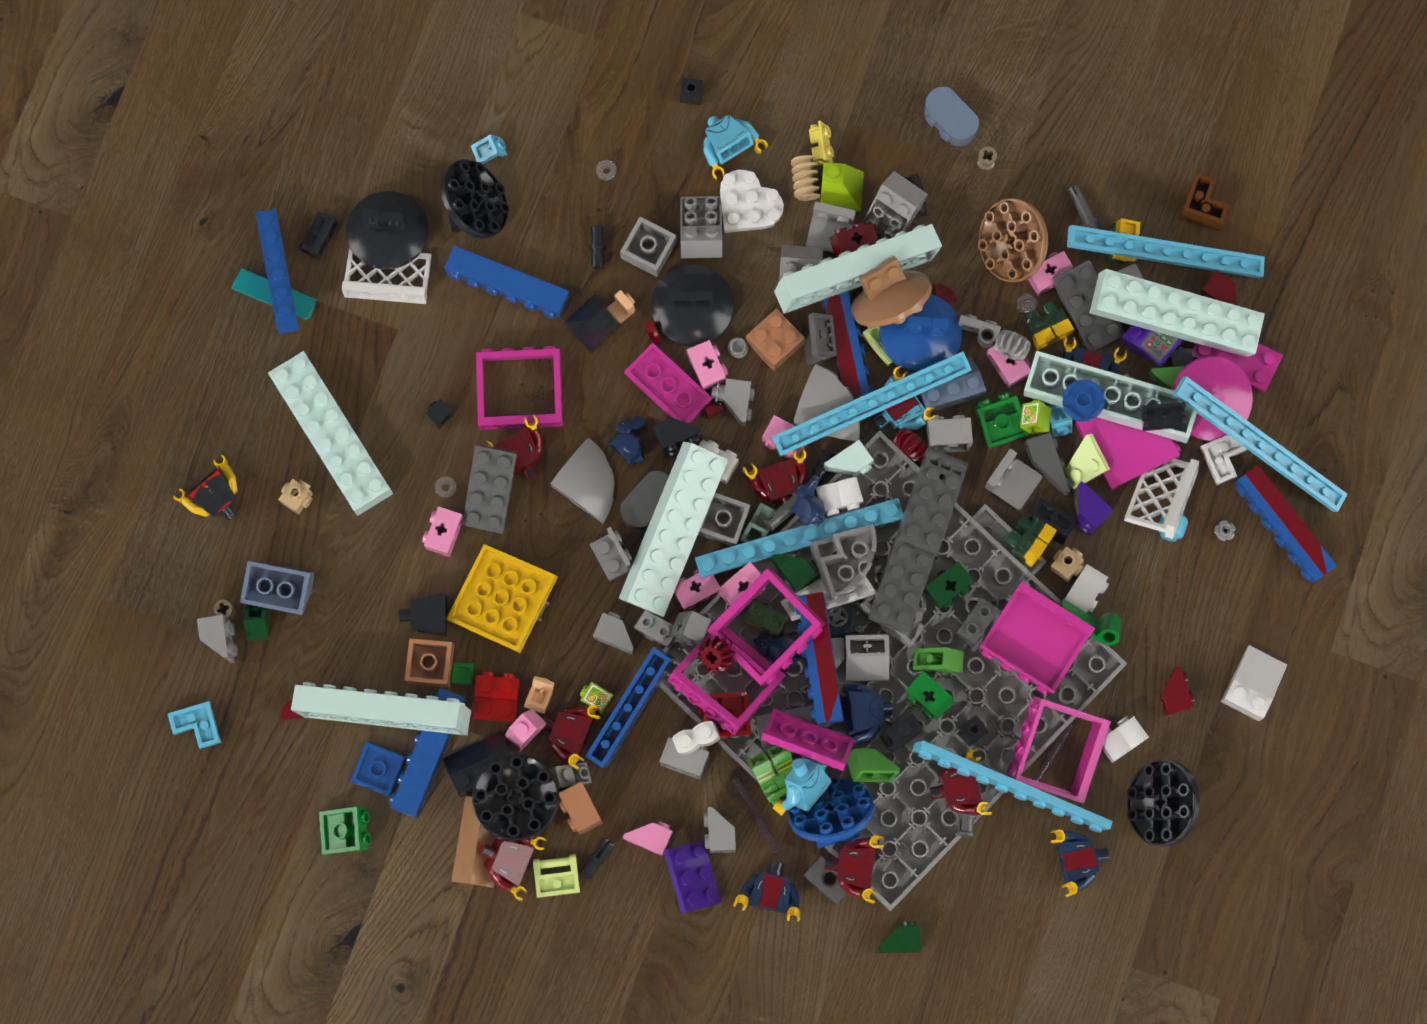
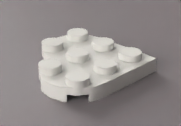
M735 170L724 175L720 187L724 233L766 229L773 227L783 215L784 204L777 190L761 187L758 178L752 171Z

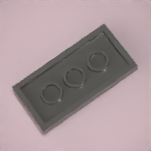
M1087 260L1051 280L1084 348L1095 351L1122 337L1125 332L1119 321L1090 313L1098 276L1090 260Z
M482 444L475 445L462 521L463 526L504 533L518 452Z

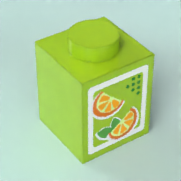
M1033 400L1030 403L1022 404L1020 427L1031 435L1049 432L1051 408L1040 400Z
M593 682L589 686L585 685L580 693L582 697L580 699L581 702L587 706L597 705L602 707V710H596L604 715L614 699L613 694Z

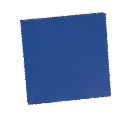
M366 742L350 782L391 797L406 757Z

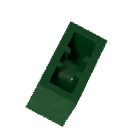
M958 561L925 586L924 592L938 610L943 607L948 609L956 603L954 599L961 594L964 597L973 590L971 586L974 580ZM947 584H954L955 587L953 591L946 590Z

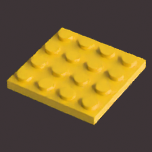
M484 544L447 620L521 653L558 577Z

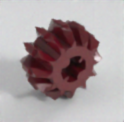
M903 428L895 435L893 444L910 460L918 463L923 458L928 445L908 428Z
M718 635L704 640L703 644L698 648L701 653L697 657L703 660L701 665H706L707 671L713 670L714 673H719L729 669L730 665L735 661L732 656L736 652L730 649L732 644H727L726 638L720 639Z

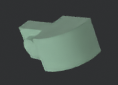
M760 503L740 540L746 543L769 536L771 529L765 525L764 520L776 510Z

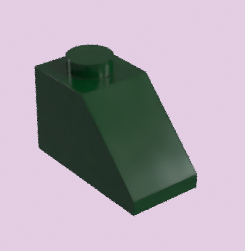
M778 554L771 556V561L795 592L802 590L817 579L816 572L818 570L811 561L807 562L805 558Z
M246 604L243 622L247 641L268 639L270 609Z
M915 921L902 922V926H898L877 948V954L920 953V925L915 926Z

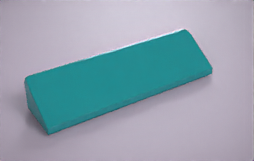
M241 268L232 285V289L273 306L268 279ZM291 289L296 316L310 319L317 299Z

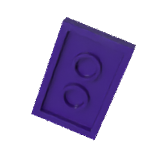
M704 840L664 851L682 914L722 903Z

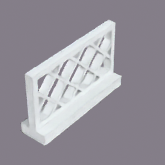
M349 247L345 279L342 283L344 297L426 304L431 254L420 253L412 262L395 268V271L386 277L381 269L378 268L365 275L360 268L366 264L360 262L357 265L353 261L354 254ZM418 259L426 260V265L419 270L413 264ZM411 266L415 273L406 278L402 271ZM356 271L363 276L358 281H350V275ZM378 272L383 280L379 283H372L369 278ZM399 274L404 281L399 285L392 284L390 279ZM417 276H420L423 280V286H413L410 282Z
M1173 459L1163 464L1162 467L1141 475L1124 521L1165 532V537L1173 539L1197 477L1199 461L1191 459L1189 463ZM1177 466L1184 468L1182 473L1174 475L1171 468ZM1167 471L1170 477L1161 481L1158 473ZM1154 476L1157 483L1148 486L1145 479ZM1174 482L1177 489L1168 492L1165 485ZM1161 487L1164 494L1155 497L1151 490ZM1147 492L1151 499L1141 502L1138 496ZM1168 498L1171 505L1162 508L1158 501ZM1154 503L1158 510L1148 513L1145 506ZM1141 509L1144 513V516L1139 518L1131 516L1132 512ZM1162 515L1165 521L1163 524L1154 522L1152 518Z

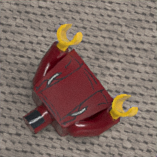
M534 414V422L528 423L525 417L524 421L527 427L494 446L491 442L485 440L488 446L518 452L514 475L516 476L523 472L528 481L539 475L534 465L540 462L539 457L543 453L544 442L540 428L537 426V417Z
M802 447L803 453L800 456L796 455V450H793L794 458L757 470L753 463H751L753 467L751 472H747L746 468L743 467V472L748 476L753 491L764 500H770L771 504L781 502L782 505L792 497V493L800 485L805 484L806 481L805 449Z
M597 705L566 708L563 712L558 713L556 720L545 716L543 718L547 723L543 729L551 732L548 739L551 742V749L560 760L568 763L576 770L579 769L576 766V762L578 760L584 761L580 756L593 725V718L600 719V716L595 715V712L598 709L602 710V707Z
M978 749L969 750L966 754L961 755V757L973 762L981 760V757L974 759L972 755ZM952 767L944 768L943 775L940 776L941 785L929 787L931 799L944 798L946 807H950L953 812L971 815L992 814V812H985V806L991 805V803L982 802L976 777L960 775L957 773V769Z
M880 835L858 838L845 844L843 849H840L839 858L826 856L824 866L825 870L837 871L836 881L839 882V887L848 895L872 904L875 901L870 899V895L872 893L878 894L877 891L870 889L875 848H884V845L877 844L879 838H884Z
M532 837L522 841L495 839L492 846L486 843L480 846L479 855L487 858L484 867L489 870L488 875L496 887L509 894L513 893L519 901L523 900L517 896V892L522 890L527 893V891L519 885L534 847L538 850L545 849L537 845L540 839L547 841L544 837H537L536 839Z

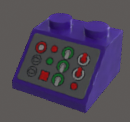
M1133 325L1122 337L1130 352L1159 367L1165 363L1183 341L1180 338Z
M1083 481L1078 484L1074 491L1077 527L1083 533L1092 535L1108 518L1113 509Z

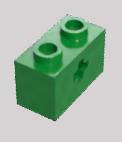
M924 671L905 691L907 700L914 706L918 704L924 709L922 713L930 720L934 718L938 721L955 702V699ZM924 693L926 695H929L931 693L933 695L932 700L934 702L930 700L926 702L924 700L926 697Z

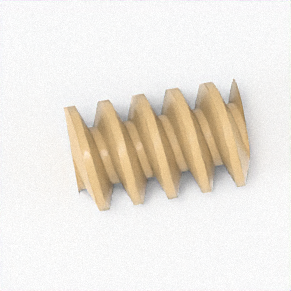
M811 155L798 156L791 160V165L793 166L792 173L794 174L792 180L795 182L793 189L796 190L794 197L801 201L820 198V194L814 193L819 190V186L813 184L817 183L819 179L812 177L818 174V171L812 170V168L817 166V163L811 162L815 158Z

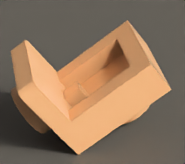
M620 290L614 295L616 301L607 308L622 323L635 312L633 305L635 301L628 293L624 294Z
M535 676L524 707L528 709L533 708L534 711L544 714L553 695L555 683L547 678Z

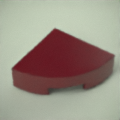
M932 284L935 296L947 303L957 301L955 293L942 284Z
M652 320L646 322L645 330L652 343L656 346L661 344V339Z
M719 403L717 406L712 404L705 407V414L708 419L727 411L723 403Z
M293 699L288 701L283 707L281 720L303 718V716L291 710Z

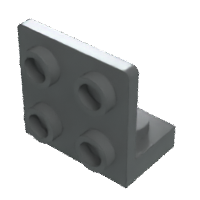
M819 313L808 315L809 323L803 325L806 365L811 366L837 356L833 315Z

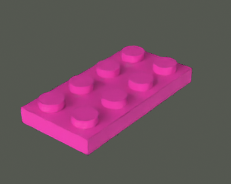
M654 343L624 371V374L671 418L688 424L713 401V398Z
M1195 343L1192 348V355L1195 360L1203 357H1221L1234 362L1244 371L1251 387L1263 393L1267 390L1283 357L1282 354L1259 343L1256 354L1249 357Z
M773 709L761 740L772 745H777L842 771L855 741L853 738L777 709Z

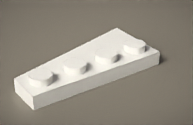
M866 576L855 588L835 598L830 597L822 579L795 593L799 596L823 592L827 610L876 594L875 589ZM787 598L781 601L783 608L792 621L801 618L800 615L796 614L795 606Z

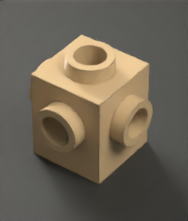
M292 479L290 483L287 482L281 490L282 495L278 500L299 515L303 508H307L313 500V493L309 490L311 486L302 480L297 482Z
M1068 547L1064 550L1060 549L1053 558L1055 561L1051 565V570L1066 582H1069L1073 576L1078 577L1084 569V566H1082L1084 564L1082 553L1075 548H1072V550Z

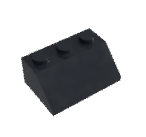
M501 731L443 758L458 796L463 797L473 792V787L479 773L488 763L503 755L511 754Z

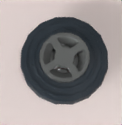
M847 603L827 610L831 638H845L846 635L853 633L858 621L857 614L851 605Z

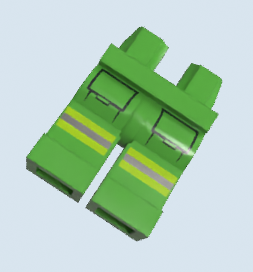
M777 745L766 750L775 771L764 751L746 760L769 803L771 802L773 805L780 799L784 801L783 795L787 794L785 778L793 769V759L790 751Z

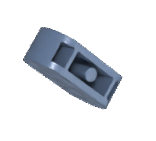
M938 87L928 94L924 107V115L928 124L932 127L935 126L940 131V136L952 145L964 146L972 142L979 126L978 116L949 87Z

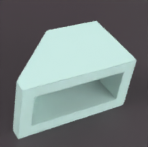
M858 440L825 462L824 469L829 472L856 476L859 473L864 475L872 469L871 465H873L874 460L861 441Z

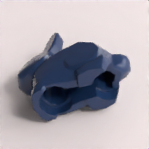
M640 416L634 418L631 422L624 421L617 424L615 429L618 433L608 442L609 446L615 449L629 465L645 461L642 441L635 435L636 431L646 424V420Z
M816 475L810 479L808 484L800 485L796 489L795 493L798 498L791 512L800 517L801 522L808 526L811 523L818 527L824 522L825 508L823 502L815 497V489L819 484V477Z
M761 631L759 637L753 639V642L758 646L759 654L763 657H770L775 662L797 639L792 636H782L771 640L766 631ZM798 653L791 658L793 663L801 660V656Z

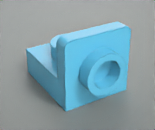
M489 135L471 145L476 161L482 164L497 156L504 157L507 155L505 142L498 136Z
M1053 404L1047 405L1051 408L1050 426L1052 437L1065 436L1072 433V418L1066 414L1064 408Z

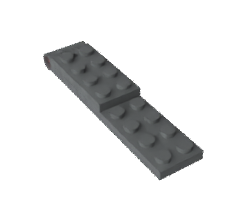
M928 447L925 451L867 619L906 635L910 632L935 556L941 547L968 466L967 462L931 447Z

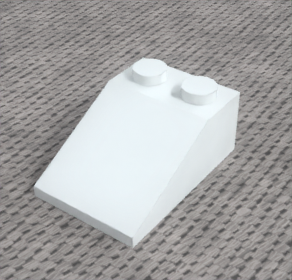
M1248 645L1220 702L1257 721L1264 719L1287 664Z

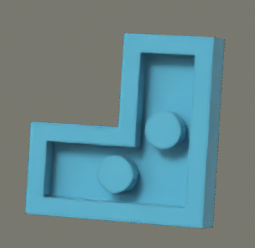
M209 701L168 713L174 735L194 729L200 749L221 743Z

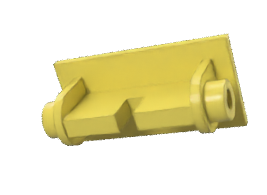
M818 121V124L810 126L809 135L811 144H818V146L811 148L812 156L815 157L813 162H816L817 166H821L824 164V161L833 163L834 151L830 145L831 131L829 126Z

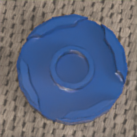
M1091 380L1074 381L1067 386L1063 393L1062 405L1064 411L1070 418L1076 421L1088 422L1094 420L1101 414L1104 408L1105 397L1103 390L1097 383Z

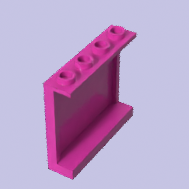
M1098 417L1088 422H1079L1072 419L1082 439L1088 434H1093L1110 468L1109 471L1102 474L1110 492L1118 489L1120 485L1173 459H1178L1180 456L1179 452L1181 449L1176 440L1172 441L1170 438Z
M1021 582L979 649L982 650L981 654L989 660L995 658L1000 661L999 666L1006 671L1014 670L1019 674L1017 677L1027 684L1030 681L1036 684V690L1047 696L1048 693L1054 694L1057 686L1095 628Z

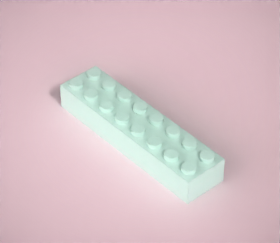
M921 224L913 228V231L907 233L906 231H901L891 239L885 237L878 240L874 245H862L857 251H845L834 259L828 257L818 265L813 266V264L804 266L801 271H789L782 275V279L778 282L774 293L785 314L862 286L859 277L880 266L879 264L892 256L897 258L902 271L932 261L942 247V244L932 224L927 226Z
M1109 269L1101 271L1098 275L1090 313L1244 357L1256 354L1265 315L1261 312Z
M304 351L268 372L357 516L393 494Z
M1036 351L1024 389V396L1063 407V393L1067 386L1077 380H1091L1100 386L1105 397L1104 408L1098 418L1142 430V406L1182 402L1173 396L1174 390ZM1186 405V428L1146 432L1187 443L1197 412Z
M683 442L618 599L664 617L728 459L693 443Z
M303 682V685H295L291 710L305 718L466 736L468 734L471 710L465 706V703H461L459 699L447 698L446 701H441L435 696H426V699L418 698V695L406 693L405 697L391 691L379 694L376 690L364 689V692H359L353 687H344L343 690L336 689V686L324 684L323 688L309 682Z

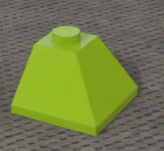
M824 162L820 202L861 212L864 172L846 164Z

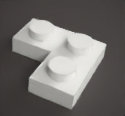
M1228 435L1199 447L1216 485L1237 477L1229 458L1248 450Z

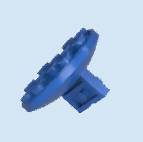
M930 294L928 300L923 305V309L906 317L903 323L879 326V337L884 352L897 366H902L901 368L906 371L916 373L956 355L962 342V328L958 325L959 318L953 308L943 299Z
M836 777L830 778L832 782L808 812L795 806L788 810V820L792 830L804 839L816 841L818 849L837 842L860 837L859 831L869 823L875 810L873 796L864 785L849 780H839Z

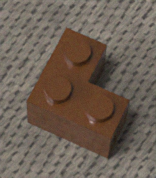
M1199 173L1195 174L1179 218L1218 231L1220 230L1229 204L1210 198L1216 179Z

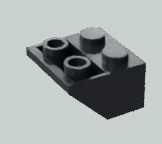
M675 418L667 419L653 426L654 436L664 457L669 456L671 458L677 456L683 442L699 446V442L702 441V431L699 427Z

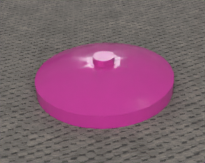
M1203 357L1190 362L1178 373L1171 390L1175 391L1182 377L1187 376L1244 419H1248L1253 403L1252 388L1244 371L1234 362L1221 357ZM1196 413L1190 433L1191 436L1201 440L1214 441L1227 435Z

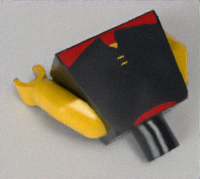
M221 455L223 458L222 463L218 464L215 459L213 460L216 466L215 470L189 492L179 489L182 492L181 498L173 496V498L194 514L204 517L210 515L215 517L221 512L227 520H230L238 513L230 504L236 499L235 494L238 489L236 476L228 465L225 456Z

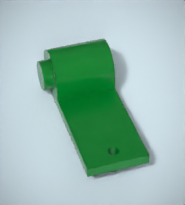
M1064 599L1060 602L1061 607L1095 628L1090 637L1105 645L1111 646L1118 643L1120 640L1121 619L1117 614L1105 613L1099 619H1096Z

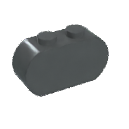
M661 471L648 472L621 503V516L629 528L636 531L648 528L669 477L666 473Z

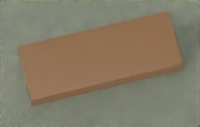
M465 796L451 882L494 888L495 884L488 875L489 870L484 867L487 858L479 855V849L483 843L492 846L495 839L501 838L494 836L481 825L475 815L472 797Z

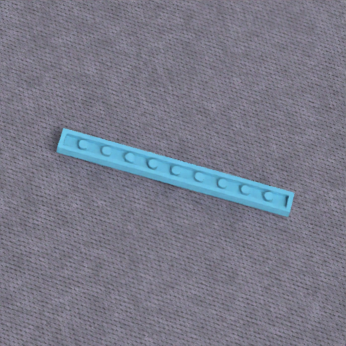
M1076 225L1068 227L1067 247L1259 279L1264 277V256Z
M964 352L958 353L771 438L779 455L782 456L972 371Z
M1187 376L1182 377L1173 396L1185 402L1188 407L1331 511L1338 512L1347 496L1346 492Z
M896 498L824 519V522L818 527L814 524L800 526L695 557L700 578L703 579L743 567L749 562L754 564L770 559L774 554L784 555L811 547L812 542L832 538L833 534L873 524L874 528L900 521L903 518V512L899 499Z
M924 740L914 744L912 751L919 753L918 756L923 759L938 761L939 766L955 768L960 775L976 777V781L986 785L990 783L995 786L996 790L1004 793L1009 791L1019 800H1030L1034 806L1045 809V807L1051 809V813L1057 816L1064 817L1065 815L1070 817V821L1080 825L1084 823L1092 831L1101 833L1103 830L1111 829L1113 821Z

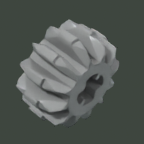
M1002 330L996 338L994 348L1004 357L1015 361H1024L1030 351L1031 343L1021 334L1010 330Z

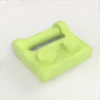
M569 854V857L547 860L533 859L537 898L580 893L576 854ZM569 865L571 868L569 872L541 875V869Z

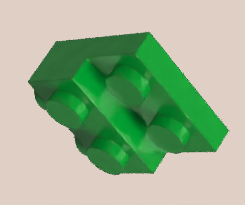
M1004 392L998 395V399L993 401L990 398L978 401V406L974 407L988 448L1028 436V432L1020 427L1022 411L1017 395H1010V392Z
M350 807L319 812L322 855L368 850V845L371 844V835L367 832L366 824L369 823L370 816L365 811V807Z

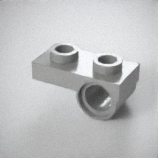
M970 314L961 315L958 323L963 330L978 334L977 341L984 348L994 345L1001 329L1000 326H997L996 322L990 320L980 321L977 320L976 316ZM989 332L993 338L986 340L982 337V334Z
M645 610L634 626L635 630L645 638L656 641L670 649L675 640L669 636L673 625Z

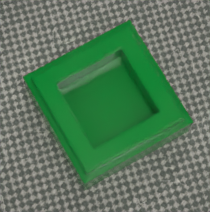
M453 662L451 684L473 685L475 664Z

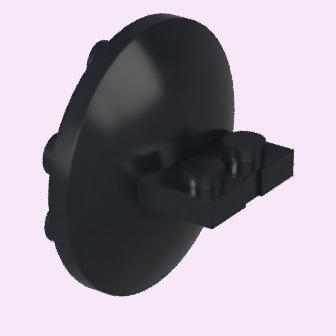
M462 159L449 165L441 178V196L449 214L452 232L463 230L473 237L487 239L503 230L510 208L507 204L504 186L498 182L495 176L481 162Z
M393 191L374 193L362 199L352 209L346 223V238L353 254L364 264L378 269H395L409 264L423 251L429 236L428 220L422 207L411 197Z
M685 265L669 271L659 280L651 298V313L655 325L667 339L683 346L694 347L708 340L710 342L716 340L729 326L734 311L733 295L728 283L714 270L700 265Z
M507 754L488 763L479 773L472 792L473 809L481 825L494 836L509 841H522L540 834L550 825L558 809L559 789L554 775L541 761L525 754Z
M1167 759L1151 761L1137 772L1127 790V818L1132 828L1143 841L1154 846L1166 847L1179 843L1191 832L1199 813V790L1193 775L1179 762Z

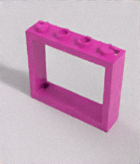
M545 346L543 349L535 350L534 347H524L522 350L516 351L513 348H503L502 351L493 352L492 349H483L481 352H476L479 429L527 427L524 421L525 417L528 423L534 422L533 415L485 417L483 361L553 358L555 414L536 415L538 420L537 426H563L560 349H556L555 346Z
M766 569L707 629L713 637L719 635L720 639L726 638L721 633L722 630L770 582L812 623L763 675L733 645L730 649L736 652L733 658L760 685H765L766 683L770 685L778 677L776 673L781 668L783 670L788 668L793 662L791 658L796 653L800 655L808 647L806 643L811 638L816 639L823 631L822 627L825 625L772 569Z
M727 626L722 630L721 633L761 675L772 665V663ZM708 633L702 643L698 644L674 669L668 681L675 686L676 691H681L687 696L689 702L704 710L707 717L716 720L723 730L726 729L735 736L781 685L786 675L779 670L776 673L777 679L768 685L737 719L682 674L701 653L698 648L703 644L704 640L713 637Z
M1034 696L1028 706L1029 713L1027 719L1021 727L1022 734L1020 740L1014 748L1015 755L1013 761L1007 769L1008 777L1031 787L1084 804L1111 721ZM1044 706L1093 722L1070 791L1021 776Z

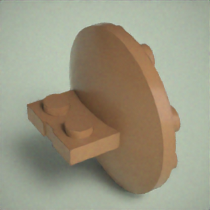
M1018 198L1004 199L995 203L985 213L980 226L978 248L986 268L994 276L1007 282L1027 280L1041 268L1047 256L1048 232L1043 217L1031 203Z
M892 256L879 264L880 266L859 277L863 290L852 303L851 312L854 319L869 329L892 323H903L906 317L920 312L932 291V285L927 275L919 271H902L896 257Z

